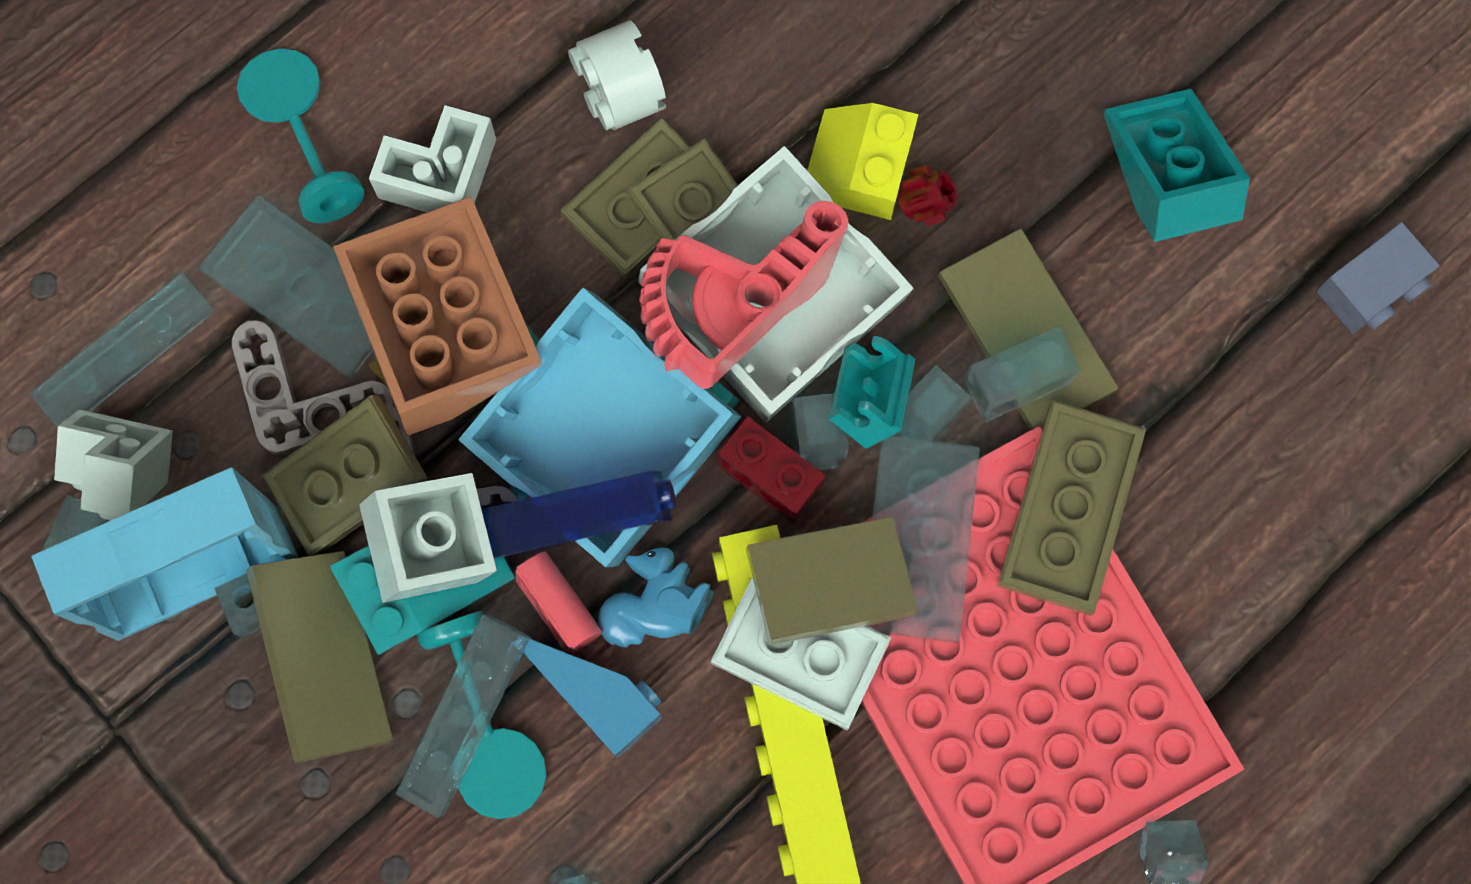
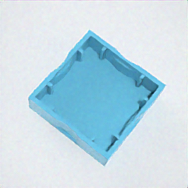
M582 288L539 340L536 349L542 365L498 391L459 438V441L506 482L535 499L558 527L603 566L615 567L620 565L742 416L711 390L697 386L679 369L666 372L664 366L666 356L655 357L653 351L654 342L647 341V337L597 294Z
M231 467L38 552L31 557L55 615L76 624L93 626L98 633L119 641L184 612L203 601L248 583L246 570L252 565L299 558V555L279 508Z

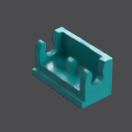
M878 336L873 337L871 345L875 350L882 353L880 356L870 355L865 348L856 343L845 348L829 415L831 422L865 449L902 430L916 360L912 355L903 354L888 340Z

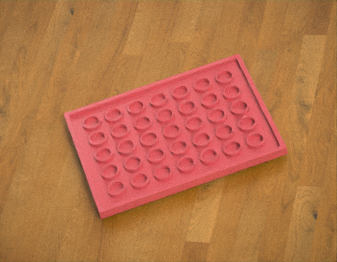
M1040 426L863 521L869 522L893 517L919 611L913 617L868 625L890 636L891 640L861 704L962 884H1046L1245 770L1113 549L1096 610L1092 616L996 586L1042 429Z

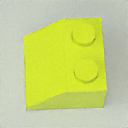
M876 103L824 109L807 171L830 195L833 203L841 208L891 220L919 114Z

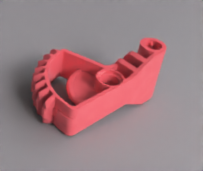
M815 202L806 210L802 223L789 235L785 236L778 246L772 249L760 263L755 265L743 262L685 235L680 236L677 240L661 238L660 242L656 245L655 253H652V256L648 259L647 271L643 273L641 282L643 288L641 289L639 302L642 307L640 315L642 324H646V340L655 341L653 346L655 357L666 356L664 361L666 372L679 369L700 388L708 389L712 387L785 315L811 299L825 285L848 227L846 212L833 202ZM675 269H680L698 277L693 289V312L704 335L721 350L713 359L707 358L688 341L675 323L670 312L666 296V282ZM751 302H752V303H757V304L761 305L762 307H761V308H760V307H755V306L751 305L750 303H751Z

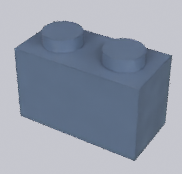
M1401 222L1333 274L1316 292L1352 334L1356 333L1366 324L1372 330H1375L1396 313L1391 305L1403 296L1410 303L1428 289L1432 284L1426 278L1440 265Z

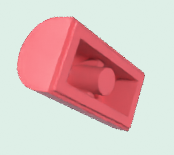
M546 551L531 557L516 567V583L565 653L574 656L601 635L603 631Z

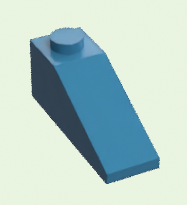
M523 636L515 643L617 759L662 719L661 714L655 709L662 701L643 680L635 686L624 675Z

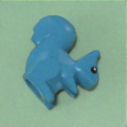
M656 548L640 556H627L625 559L627 564L634 572L646 579L647 584L641 597L624 592L614 594L605 600L599 610L597 620L598 626L603 631L601 633L602 637L611 645L615 644L627 648L630 644L639 645L642 643L645 634L658 638H669L682 633L692 634L695 632L714 597V591L710 590V585L704 582L697 585L694 589L687 586L685 582L691 569L687 567L688 564L686 562H681L673 570L675 557L668 548Z

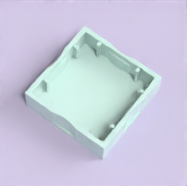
M784 146L740 183L714 213L702 221L691 225L680 236L685 235L743 262L755 265L760 263L772 249L778 246L785 236L789 235L802 223L805 212L810 205L819 201H833L830 195ZM848 223L846 233L825 285L811 299L785 315L723 377L766 423L844 354L846 347L857 343L899 306L914 288L868 237L861 234ZM647 264L640 269V284L642 282L643 273L647 271ZM675 269L666 282V296L670 312L677 326L707 358L713 359L721 350L704 335L693 312L692 296L698 277L680 269ZM752 302L750 303L751 305H753V306H755V307H760V308L762 307L761 305H759V304H757V303H752Z

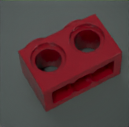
M748 416L717 454L718 467L793 524H795L824 485L826 477L824 473Z

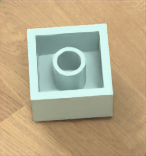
M472 473L376 490L359 504L383 603L478 583L497 571Z

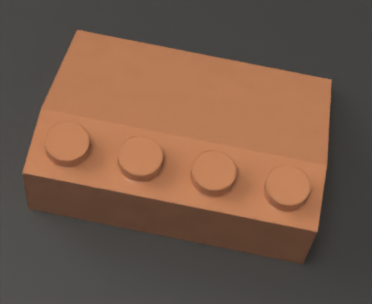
M472 197L333 246L343 276L407 436L454 419L542 365L540 356Z

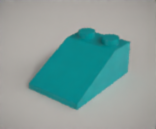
M1192 89L1104 110V118L1135 210L1154 242L1243 220L1250 178Z
M486 522L485 526L497 571L478 583L383 603L369 545L330 566L378 655L516 578Z

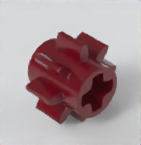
M928 164L908 171L909 179L902 181V186L898 191L899 205L905 216L909 219H914L916 223L924 221L927 227L946 221V212L953 210V205L957 201L956 186L950 175L946 172H941L939 168L931 171Z

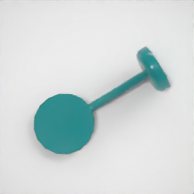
M275 49L263 52L250 60L240 73L237 83L239 101L249 115L261 121L280 123L289 120L315 176L314 179L302 188L298 197L302 216L307 221L313 223H329L341 219L352 213L364 199V188L359 179L352 173L346 171L325 172L300 118V115L308 111L318 98L321 86L318 69L308 56L296 50Z
M479 611L416 634L420 647L424 650H433L450 644L481 735L472 739L460 754L456 770L458 790L467 805L479 814L495 819L516 817L533 806L543 791L546 768L544 757L536 743L523 733L506 728L492 729L462 643V639L478 634L485 628L486 622L483 612Z

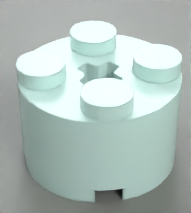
M631 20L578 41L576 47L568 50L571 63L577 75H583L590 90L584 92L588 108L594 118L599 117L605 130H616L666 109V105L661 101L666 96L658 69L649 49L643 51L641 47H637L634 39L642 35Z

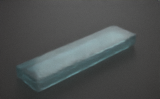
M181 273L29 394L58 428V425L79 409L92 411L215 311L186 276Z
M489 614L482 615L396 795L437 818L445 815L531 638L530 636Z

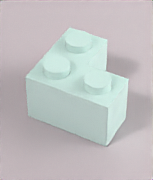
M445 105L430 148L384 135L369 176L377 197L424 212H430L472 197L475 203L496 142L491 119Z
M79 409L58 425L54 480L70 483L74 488L82 490V510L99 513V516L106 520L118 518L145 506L168 484L173 430Z

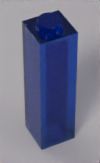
M652 470L481 510L493 558L500 559L671 521L670 509L676 508V498L671 480H663L662 471Z

